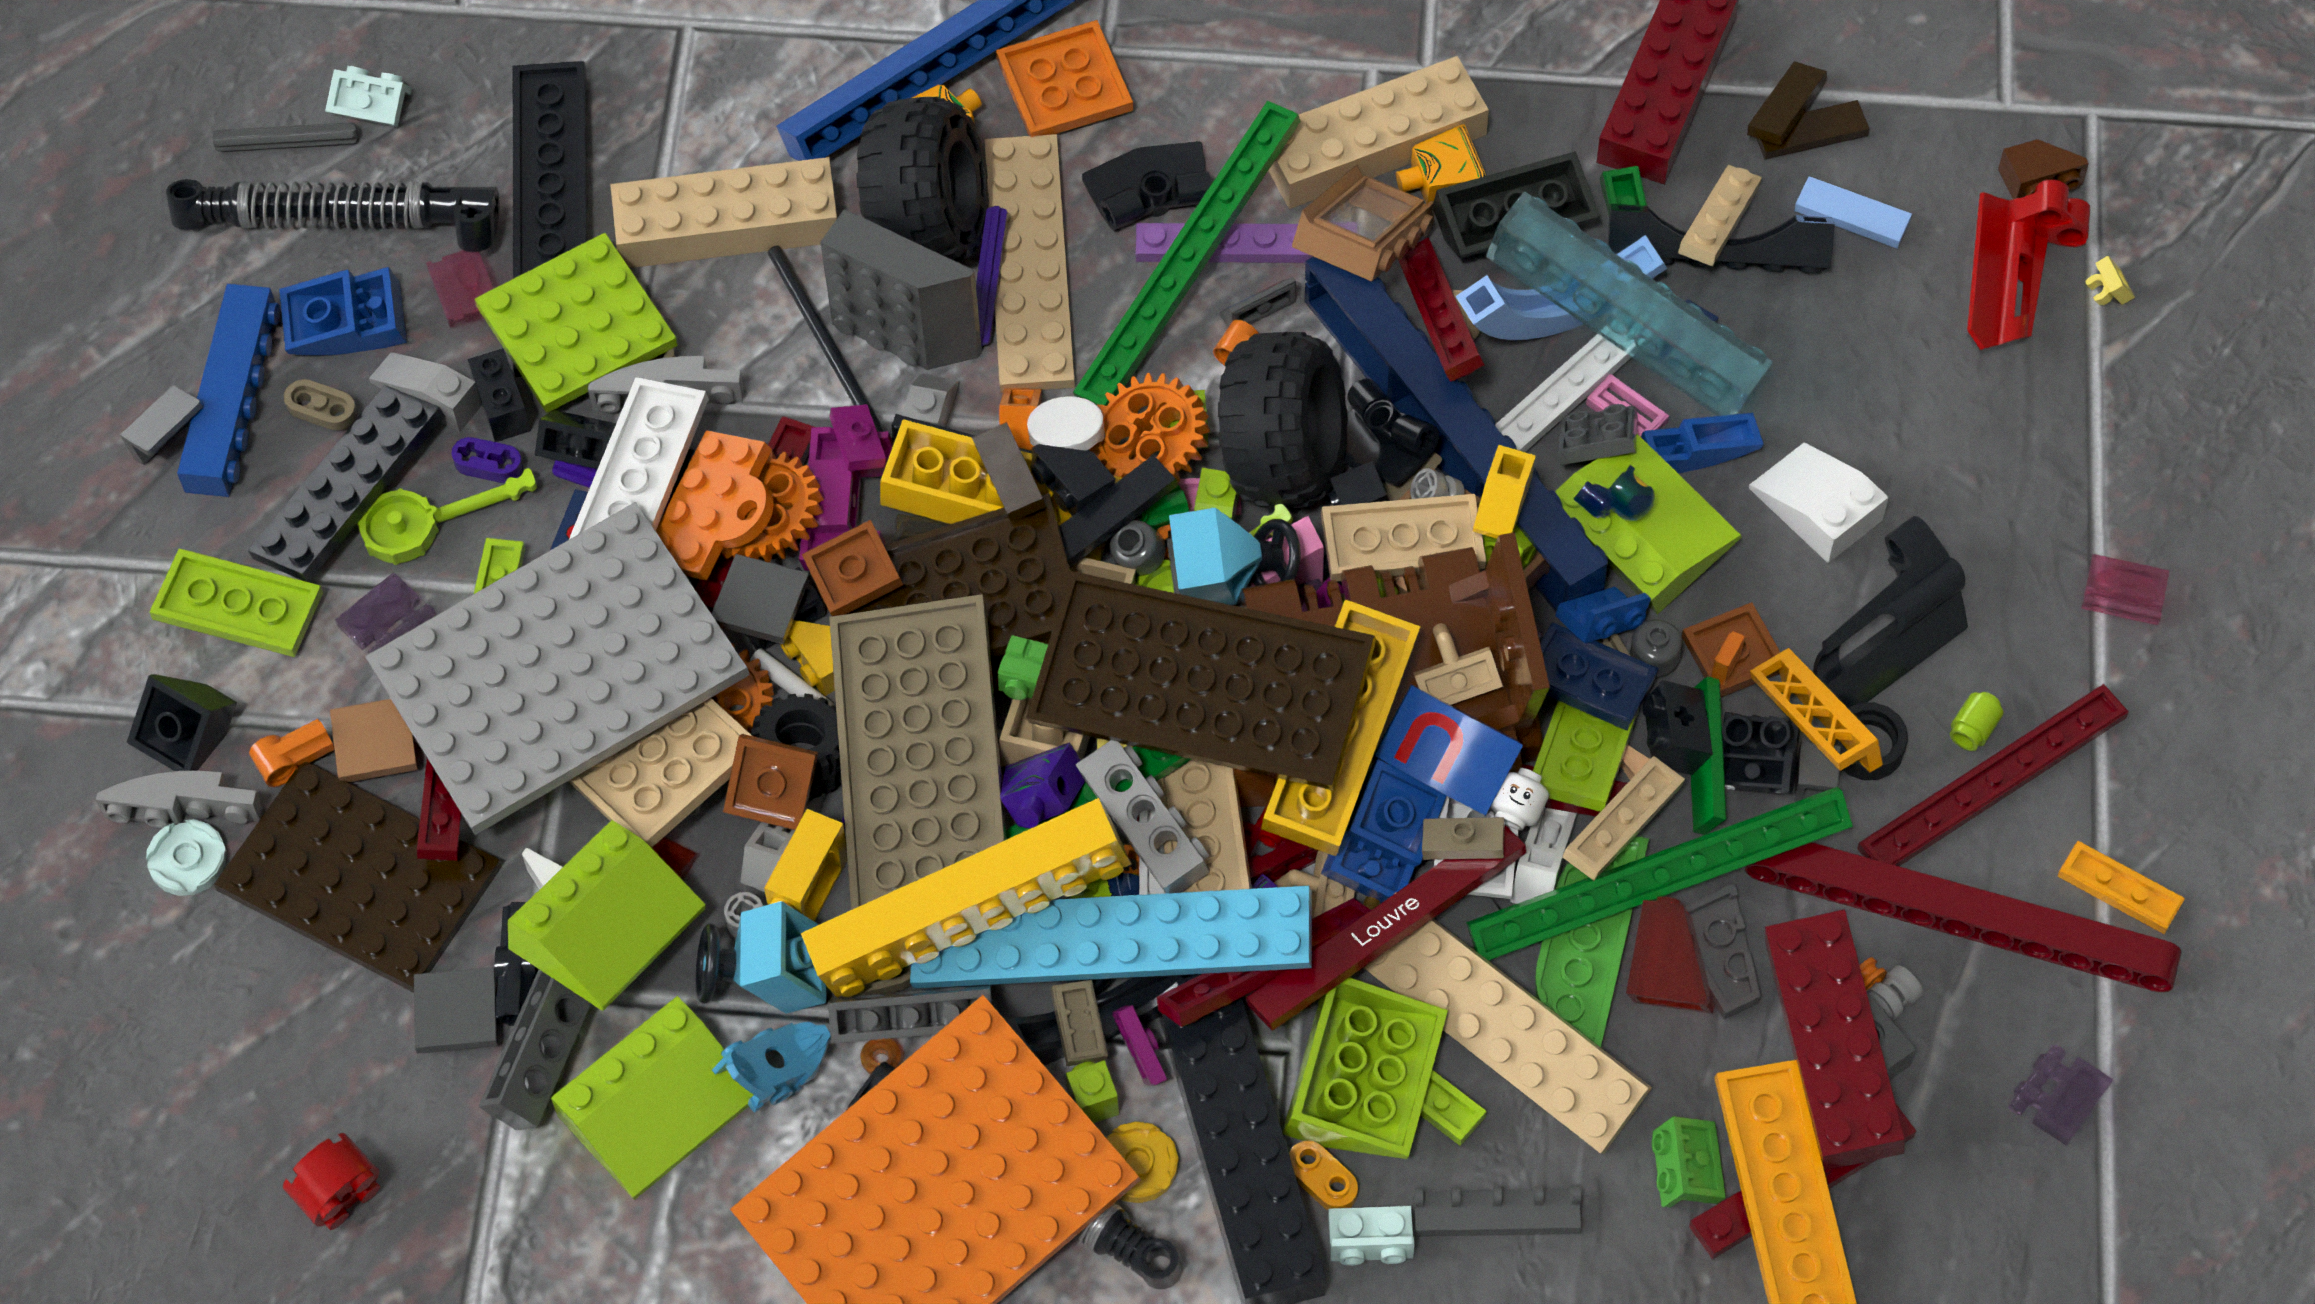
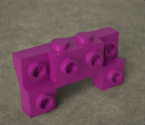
M814 427L811 429L808 466L821 486L819 491L824 500L818 503L823 513L813 516L818 523V527L806 528L810 539H801L799 561L804 571H809L802 556L803 553L857 527L861 477H879L883 475L885 468L847 471L832 427ZM889 431L877 432L886 457V467L894 443ZM877 531L883 545H885L881 531Z

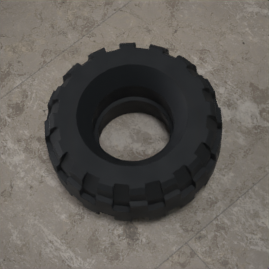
M938 96L907 98L888 102L883 108L871 114L861 133V144L858 146L857 151L858 173H856L861 216L955 262L970 257L982 241L981 235L983 234L986 210L989 207L987 165L984 162V150L981 139L976 133V126L972 118L966 115V111L957 103L948 102L944 98H938Z
M1306 332L1254 334L1249 340L1241 341L1233 348L1225 362L1224 373L1221 375L1217 417H1219L1218 435L1219 444L1222 448V461L1225 472L1229 475L1230 484L1237 494L1248 502H1255L1256 506L1261 508H1275V505L1283 504L1286 508L1313 506L1314 502L1326 499L1329 495L1328 493L1334 491L1330 478L1343 472L1348 440V411L1345 402L1344 381L1340 374L1341 368L1337 358L1333 355V350L1328 344L1319 338L1306 335Z

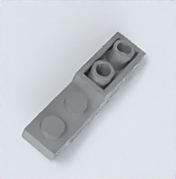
M679 356L641 362L604 375L589 383L588 386L592 409L606 413L622 411L635 377L706 391L708 401L718 404L743 402L744 395L741 370L707 369L705 356Z
M213 771L157 773L116 784L98 792L96 796V802L103 816L116 823H127L129 820L145 822L147 825L155 828H164L172 823H175V825L182 823L184 813L198 819L214 816L225 818L233 823L243 824L247 821L259 822L264 811L257 791L230 788L223 773Z

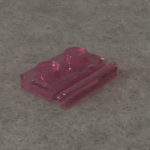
M462 250L442 257V261L433 264L431 261L426 262L428 272L450 328L455 327L457 322L463 320L469 322L483 317L476 306L475 298L492 290L493 286L479 252H466Z
M2093 554L2090 560L2081 608L2158 625L2161 619L2169 570Z

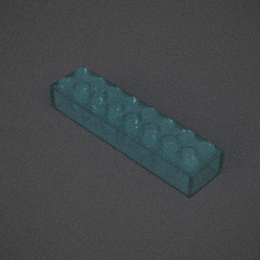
M1524 191L1499 222L1486 257L1717 416L1740 414L1755 395L1773 363L1762 350L1755 346H1749L1740 340L1730 328L1717 324L1708 318L1698 306L1687 303L1676 296L1666 284L1656 282L1644 274L1634 262L1625 261L1612 252L1605 242L1593 239L1580 230L1573 220L1563 218L1551 210L1545 201L1538 197H1532Z

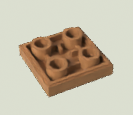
M391 699L330 709L339 781L353 782L418 770L414 736Z

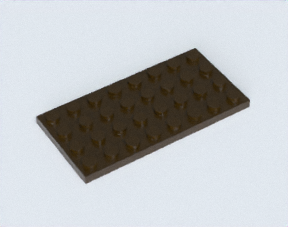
M1070 571L1026 719L1031 724L1108 741L1113 740L1126 745L1334 790L1376 644V638L1371 634Z

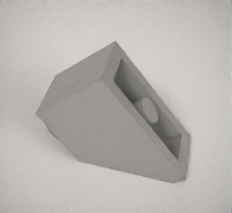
M921 374L910 385L902 416L946 427L959 385L958 380Z

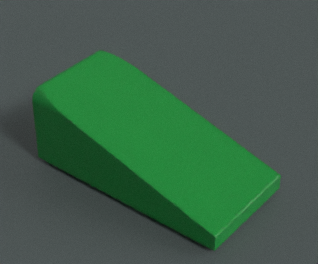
M1638 166L1602 172L1600 184L1609 215L1610 204L1647 206Z

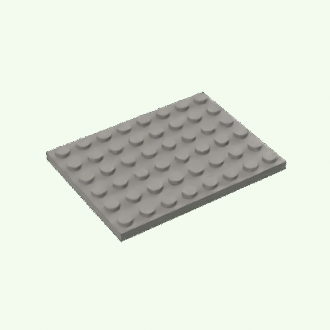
M636 502L365 656L474 835L750 675L747 666Z

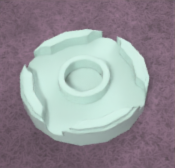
M195 819L185 820L186 823H179L177 825L172 823L162 828L153 837L147 849V867L153 881L165 892L178 896L195 895L209 889L224 871L227 864V850L219 832L208 823Z

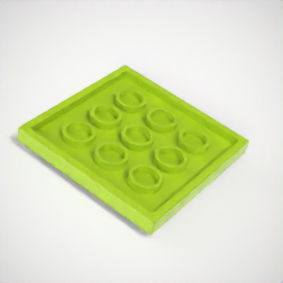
M606 233L475 298L478 310L546 413L587 393L589 383L624 367L649 361L678 346L675 335Z

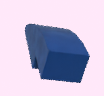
M1753 413L1683 419L1679 428L1643 431L1641 438L1678 474L1714 466L1761 449L1764 445Z

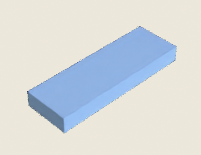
M1810 176L1801 191L1794 210L1807 216L1832 217L1835 226L1897 249L1912 216V213Z

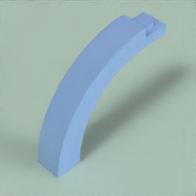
M1645 235L1601 265L1567 281L1538 289L1515 290L1499 286L1486 275L1458 294L1456 298L1473 325L1489 336L1507 340L1542 338L1574 329L1623 306L1640 295L1637 288L1666 270L1667 267Z

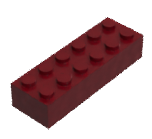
M1739 0L1659 1L1599 137L1596 163L1614 169L1638 166L1642 178L1663 185L1666 184L1735 23Z
M1845 909L1765 926V944L1794 1059L1798 1063L1824 1171L1904 1154L1905 1138Z

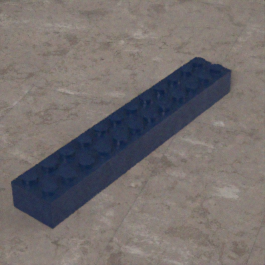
M1314 256L1306 260L1305 280L1307 282L1305 283L1304 302L1363 375L1378 384L1399 412L1411 415L1437 427L1439 441L1434 452L1442 458L1441 463L1438 465L1439 469L1445 476L1448 475L1460 480L1464 489L1481 498L1498 445L1517 450L1513 440L1508 435L1503 436L1495 426L1491 413L1486 408L1481 409L1473 399L1470 388L1465 382H1459L1457 379L1452 382L1449 381L1439 357L1430 347L1426 334L1420 328L1415 329L1410 323L1403 306L1399 302L1394 303L1387 295L1386 288L1379 277L1369 281ZM1534 467L1532 480L1516 525L1550 565L1549 573L1544 574L1534 586L1556 612L1560 603L1604 590L1608 559L1598 545L1593 546L1588 540L1581 523L1575 517L1570 518L1565 512L1558 495L1553 490L1548 491L1542 484L1539 474Z

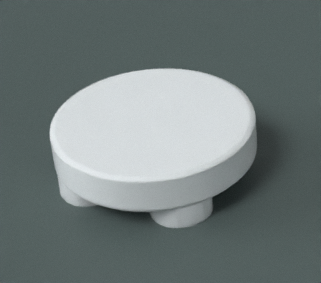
M1066 396L1048 400L1032 411L1027 422L1029 440L1033 446L1043 444L1086 451L1101 442L1105 437L1103 415L1100 408L1093 402L1080 397Z

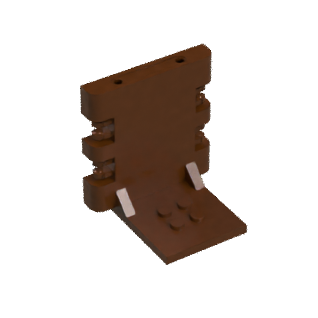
M1515 532L1498 536L1486 569L1482 572L1479 571L1473 547L1420 556L1418 566L1424 590L1419 589L1413 566L1404 567L1403 578L1408 593L1398 595L1395 594L1394 579L1390 571H1381L1380 580L1384 596L1381 598L1372 565L1342 570L1341 581L1346 600L1420 626L1378 745L1410 685L1419 688L1414 672L1443 663L1433 634L1434 626L1439 623H1443L1448 627L1459 657L1489 647L1503 687L1454 703L1452 706L1476 717L1483 723L1516 740L1527 735L1550 686ZM1294 579L1242 588L1240 592L1243 608L1333 627L1336 625L1343 603L1336 580L1327 581V595L1330 599L1331 607L1321 609L1318 608L1316 589H1314L1312 584L1304 585V597L1307 611L1302 612L1298 589ZM1520 752L1509 772L1518 773L1519 769L1522 768ZM1373 756L1368 772L1375 760L1379 759L1378 757Z

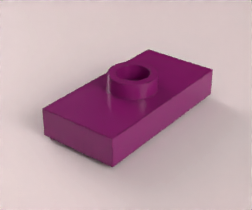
M868 405L831 408L829 418L847 471L885 468L886 457Z
M1133 1005L1123 1006L1113 1011L1112 1016L1144 1084L1155 1086L1167 1080L1155 1054V1051L1159 1050L1158 1043L1149 1028L1143 1029Z

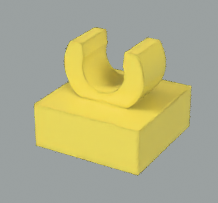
M2109 256L2095 263L2100 274L2090 276L2085 282L2091 290L2104 285L2102 292L2093 297L2099 305L2109 303L2113 296L2122 305L2135 298L2120 267Z

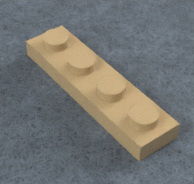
M1728 165L1682 239L1678 254L1713 266L1757 193L1762 177L1752 174L1746 169Z
M1653 756L1566 848L1562 858L1595 881L1679 791L1685 779Z

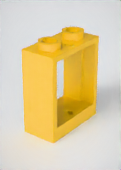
M806 810L764 887L767 905L782 901L812 921H816L847 863V847L843 823L812 810Z

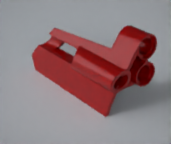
M2042 181L2037 184L2035 193L2012 200L1996 197L1986 192H1982L1979 195L1967 331L1980 350L2032 336L2047 243L2066 247H2079L2086 244L2089 236L2090 205L2082 199L2068 198L2069 187L2061 181ZM2020 280L2023 282L2021 315L2015 317L2017 283Z

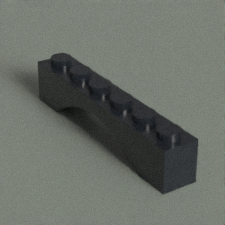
M1610 204L1607 240L1608 254L1615 256L1646 235L1664 264L1673 263L1674 258L1688 259V263L1691 265L1708 266V264L1678 254L1681 241L1687 232L1666 222L1648 206ZM1794 215L1781 225L1761 234L1740 239H1729L1716 261H1725V266L1732 268H1746L1748 263L1762 264V268L1767 270H1784L1785 265L1799 266V270L1803 272L1818 273L1821 272L1822 267L1831 268L1835 223L1832 217Z
M1201 974L1132 977L1113 989L1096 996L1104 1040L1121 1034L1112 1016L1113 1011L1123 1006L1133 1005L1141 1025L1159 1018L1157 996ZM1055 1011L1034 1016L1014 1017L1006 1021L1044 1066L1064 1058Z

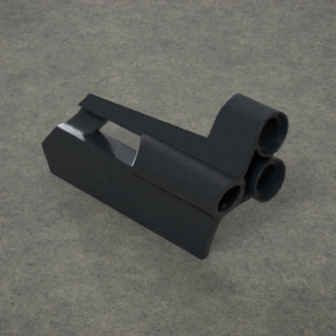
M1912 516L1885 536V543L1890 555L1888 562L1889 565L1895 568L1898 577L1822 642V650L1816 656L1813 673L1847 708L1858 703L1870 701L1968 628L1961 593L1965 586L1964 571L1958 561L1949 556L1927 523L1918 516ZM1882 614H1890L1896 618L1839 661L1840 646L1848 638Z

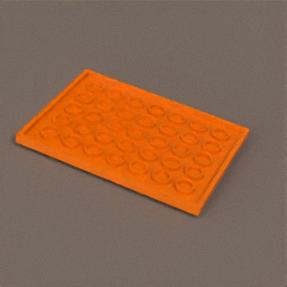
M982 995L730 1208V1210L807 1304H997L1140 1182L1141 1179L986 997Z

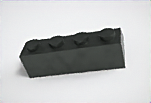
M1576 151L1438 189L1433 205L1443 238L1459 258L1600 218Z

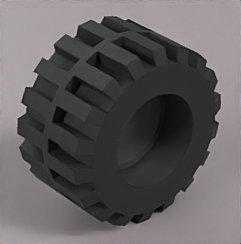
M796 693L788 694V699L782 700L778 697L772 700V706L765 705L760 709V716H755L751 735L787 745L807 743L815 746L807 749L818 752L810 795L813 798L820 797L823 790L830 792L835 789L836 782H842L836 705L828 706L829 700L820 697L818 700L813 699V694L805 693L804 697H797Z

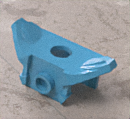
M811 1022L795 1025L790 1023L774 1031L772 1028H768L757 1034L750 1041L745 1043L737 1041L721 1052L723 1058L712 1071L716 1075L728 1070L733 1080L752 1093L753 1097L749 1099L748 1105L755 1113L768 1101L772 1105H777L791 1095H795L802 1090L801 1086L816 1076L826 1054L831 1035L825 1024L815 1025ZM773 1050L778 1051L784 1058V1067L775 1068L767 1062L765 1054Z

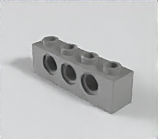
M1110 740L1077 763L1076 766L1095 796L1100 799L1105 810L1165 894L1181 893L1210 873L1204 861L1209 857V854L1196 836L1189 840L1182 831V828L1187 826L1177 809L1174 806L1169 809L1164 806L1159 798L1165 794L1153 776L1150 775L1146 779L1138 770V767L1143 763L1130 745L1123 748L1119 742ZM1121 780H1133V784L1128 790L1124 792L1115 791L1117 783ZM1142 811H1155V815L1150 821L1145 823L1137 822V817ZM1169 840L1178 842L1172 852L1167 854L1159 852V848L1164 842Z

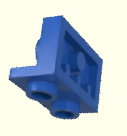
M1611 587L1560 603L1555 616L1586 644L1601 638H1608L1623 631L1636 629L1646 618V610L1651 598L1646 593L1627 598L1616 587Z

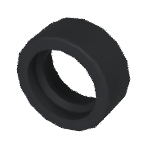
M1875 702L1858 703L1848 707L1863 725H1872L1886 732L1892 740V748L1887 755L1882 757L1883 765L1870 773L1859 761L1844 768L1843 771L1849 776L1860 780H1880L1891 775L1900 766L1908 743L1907 727L1903 720L1891 708ZM1835 740L1834 745L1841 746L1840 755L1848 751L1839 740Z

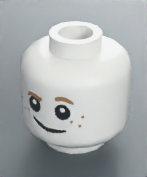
M1520 768L1518 773L1509 772L1491 805L1495 812L1494 817H1504L1505 825L1517 830H1523L1525 826L1535 825L1549 798L1547 789L1540 784L1542 777L1525 768Z

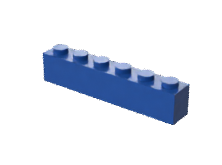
M236 284L226 285L197 396L203 407L191 418L177 472L185 493L229 497L232 484L237 483L239 480L240 463L238 460L240 452L245 451L248 445V421L255 417L257 387L261 388L264 382V358L271 354L272 327L277 325L280 319V305L275 302L271 288Z

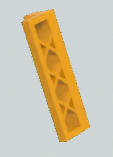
M1790 648L1785 649L1750 670L1753 681L1839 771L1856 761H1859L1869 773L1883 765L1878 739ZM1779 669L1782 682L1769 681L1766 676ZM1791 693H1794L1804 705L1791 704L1789 702ZM1813 716H1816L1826 728L1813 727L1811 725ZM1835 740H1839L1848 751L1840 755L1834 749Z

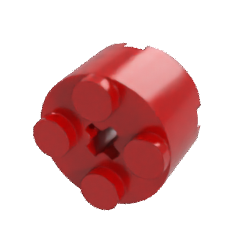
M346 1133L338 1134L341 1141L333 1143L328 1138L314 1147L292 1169L297 1174L292 1184L287 1178L283 1183V1190L316 1226L325 1225L329 1230L336 1229L348 1218L349 1213L346 1210L358 1200L361 1203L369 1201L381 1188L376 1182L379 1176V1169Z

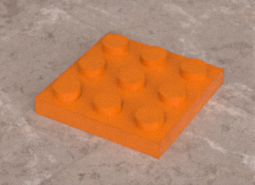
M1098 20L996 50L997 62L1030 137L1058 134L1133 111V101Z

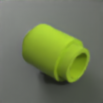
M1988 692L1971 693L1951 722L1952 730L1949 735L1952 741L1968 751H1975L1978 746H1983L2004 715L2000 701Z

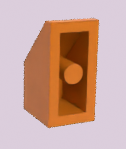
M1005 388L999 405V425L1007 422L1018 447L1029 451L1034 446L1030 444L1027 422L1032 411L1042 402V389Z

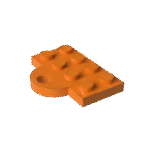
M705 431L656 529V533L685 576L707 581L723 548H736L751 542L769 523L773 513V497L768 488L758 479L772 451L765 442ZM757 508L753 517L744 520L750 510Z

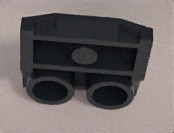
M1725 712L1722 727L1725 790L1792 794L1801 730L1789 717L1779 718L1770 715L1769 717H1760L1753 714L1752 716H1745L1733 712Z

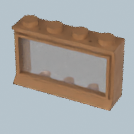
M1356 165L1302 210L1292 247L1369 281H1373L1383 271L1388 272L1396 259L1400 261L1406 250L1409 248L1413 249L1422 236H1428L1435 219L1434 216H1431L1434 202L1430 201L1428 204H1425L1424 200L1366 175L1363 177Z

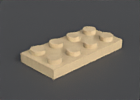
M1475 494L1323 506L1321 509V519L1331 581H1341L1342 570L1368 565L1373 566L1376 577H1380L1381 571L1387 570L1390 571L1392 576H1403L1404 567L1413 566L1416 574H1420L1418 566L1420 556L1473 547L1479 569H1485L1486 557L1482 534L1472 532L1478 512Z

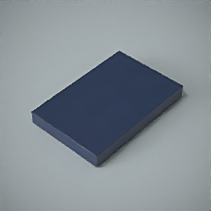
M1552 622L1540 642L1550 686L1546 695L1628 731L1657 676L1659 668L1597 641L1584 644L1572 631Z

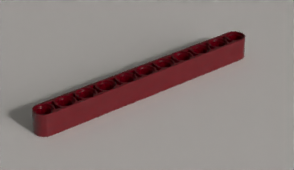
M1813 842L1745 866L1746 874L1760 882L2150 991L2169 992L2174 988L2182 950L2172 942Z

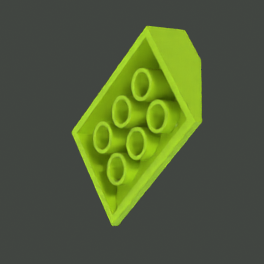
M1638 434L1635 452L1596 459L1575 472L1555 491L1562 502L1565 512L1570 518L1575 517L1581 523L1585 536L1592 545H1598L1604 551L1608 559V566L1637 595L1646 593L1651 598L1648 606L1657 615L1742 538L1741 534ZM1631 473H1633L1646 483L1649 488L1644 494L1638 498H1633L1627 504L1609 488L1619 476L1622 480L1626 481Z
M611 820L508 919V949L598 1009L604 1011L705 910L706 904L643 839L614 820Z
M1350 977L1320 997L1283 1127V1135L1301 1141H1314L1325 1148L1408 1159L1448 1010Z
M677 995L554 1094L551 1100L557 1117L635 1200L748 1108V1101L753 1097V1094L733 1080L728 1070L716 1075L714 1074L712 1069L723 1058L721 1052L724 1048L705 1024Z

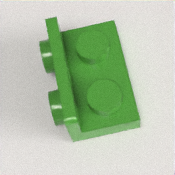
M1673 1116L1653 1131L1651 1144L1652 1150L1655 1153L1658 1174L1656 1184L1660 1192L1662 1207L1671 1208L1681 1200L1718 1204L1726 1198L1716 1124L1714 1121Z

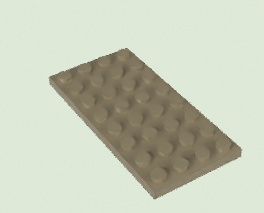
M983 594L829 617L851 910L1007 840L1004 804L1000 798L1002 779L986 599Z

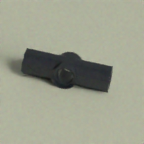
M511 902L510 905L503 906L500 946H497L495 950V978L498 982L496 1019L498 1023H504L508 1026L515 1025L539 970L508 949V919L526 902Z

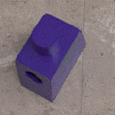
M1070 742L1006 766L1000 798L1017 826L1033 828L1037 826L1038 822L1062 814L1070 807L1085 782L1076 766L1081 759Z

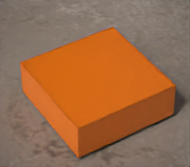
M1734 631L1728 634L1714 660L1712 677L1719 679V682L1723 685L1727 682L1742 653L1745 636Z

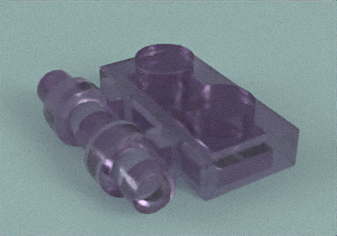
M393 572L337 617L335 621L337 627L361 650L365 649L373 641L377 644L368 650V654L430 620L436 616V612L428 603L417 611L413 610L421 603L419 596ZM399 620L403 622L392 632H387Z
M2052 1045L2046 1054H2041L2033 1064L2035 1070L2027 1081H2021L2014 1090L2015 1097L2008 1105V1108L2014 1114L2021 1116L2028 1106H2034L2039 1112L2034 1117L2032 1124L2068 1146L2109 1089L2113 1079L2080 1057L2075 1060L2069 1069L2060 1063L2066 1052L2060 1046ZM2048 1079H2054L2059 1083L2051 1095L2041 1090Z

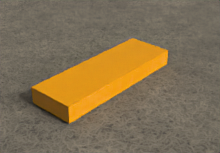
M2080 841L2076 842L2057 876L2164 935L2185 900L2184 897Z

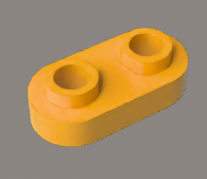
M1302 1141L1291 1148L1289 1156L1297 1183L1326 1210L1351 1208L1354 1205L1358 1193L1356 1178L1323 1146L1314 1141ZM1305 1155H1310L1315 1158V1161L1312 1164H1304L1300 1159ZM1338 1182L1343 1184L1345 1188L1340 1192H1335L1330 1188V1185Z

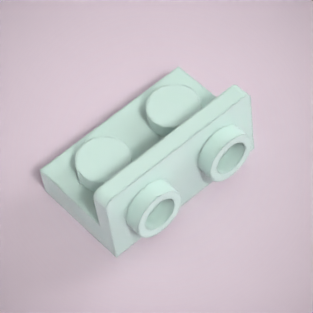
M347 66L346 71L334 69L325 112L398 127L404 95H411L412 90L411 87L402 82L403 77L390 73H381L380 78L368 76V70L354 66Z
M1411 1206L1328 1209L1330 1261H1340L1343 1265L1353 1266L1362 1264L1365 1260H1381L1386 1264H1399L1406 1261V1259H1413L1415 1244L1412 1230Z

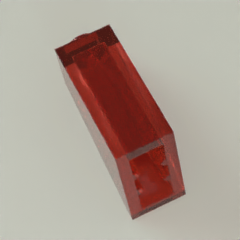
M1661 896L1657 897L1656 901L1643 900L1626 994L1634 1003L1713 1014L1714 1003L1691 915L1683 905H1680L1681 902L1674 898Z

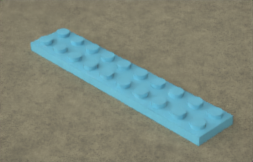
M1310 886L1056 899L1049 901V906L1039 912H1025L1012 918L1013 921L1004 928L998 930L988 929L975 935L976 938L964 946L954 947L952 945L941 950L939 955L929 962L922 964L915 962L911 964L910 984L913 988L1312 968V891Z

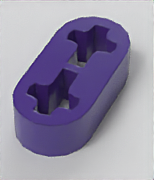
M466 437L457 441L452 448L451 454L455 467L461 474L506 483L508 478H519L523 473L520 453L513 446L474 437ZM471 452L476 453V457L471 456L469 461H464L463 456H469ZM506 459L511 460L512 464H507L504 469H500L499 464H504Z

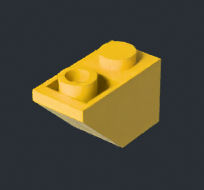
M1498 445L1486 479L1472 532L1496 539L1499 535L1514 532L1532 480L1536 455Z
M794 620L785 643L780 644L788 659L796 658L801 665L799 670L805 682L811 687L816 686L823 696H827L835 691L830 626Z

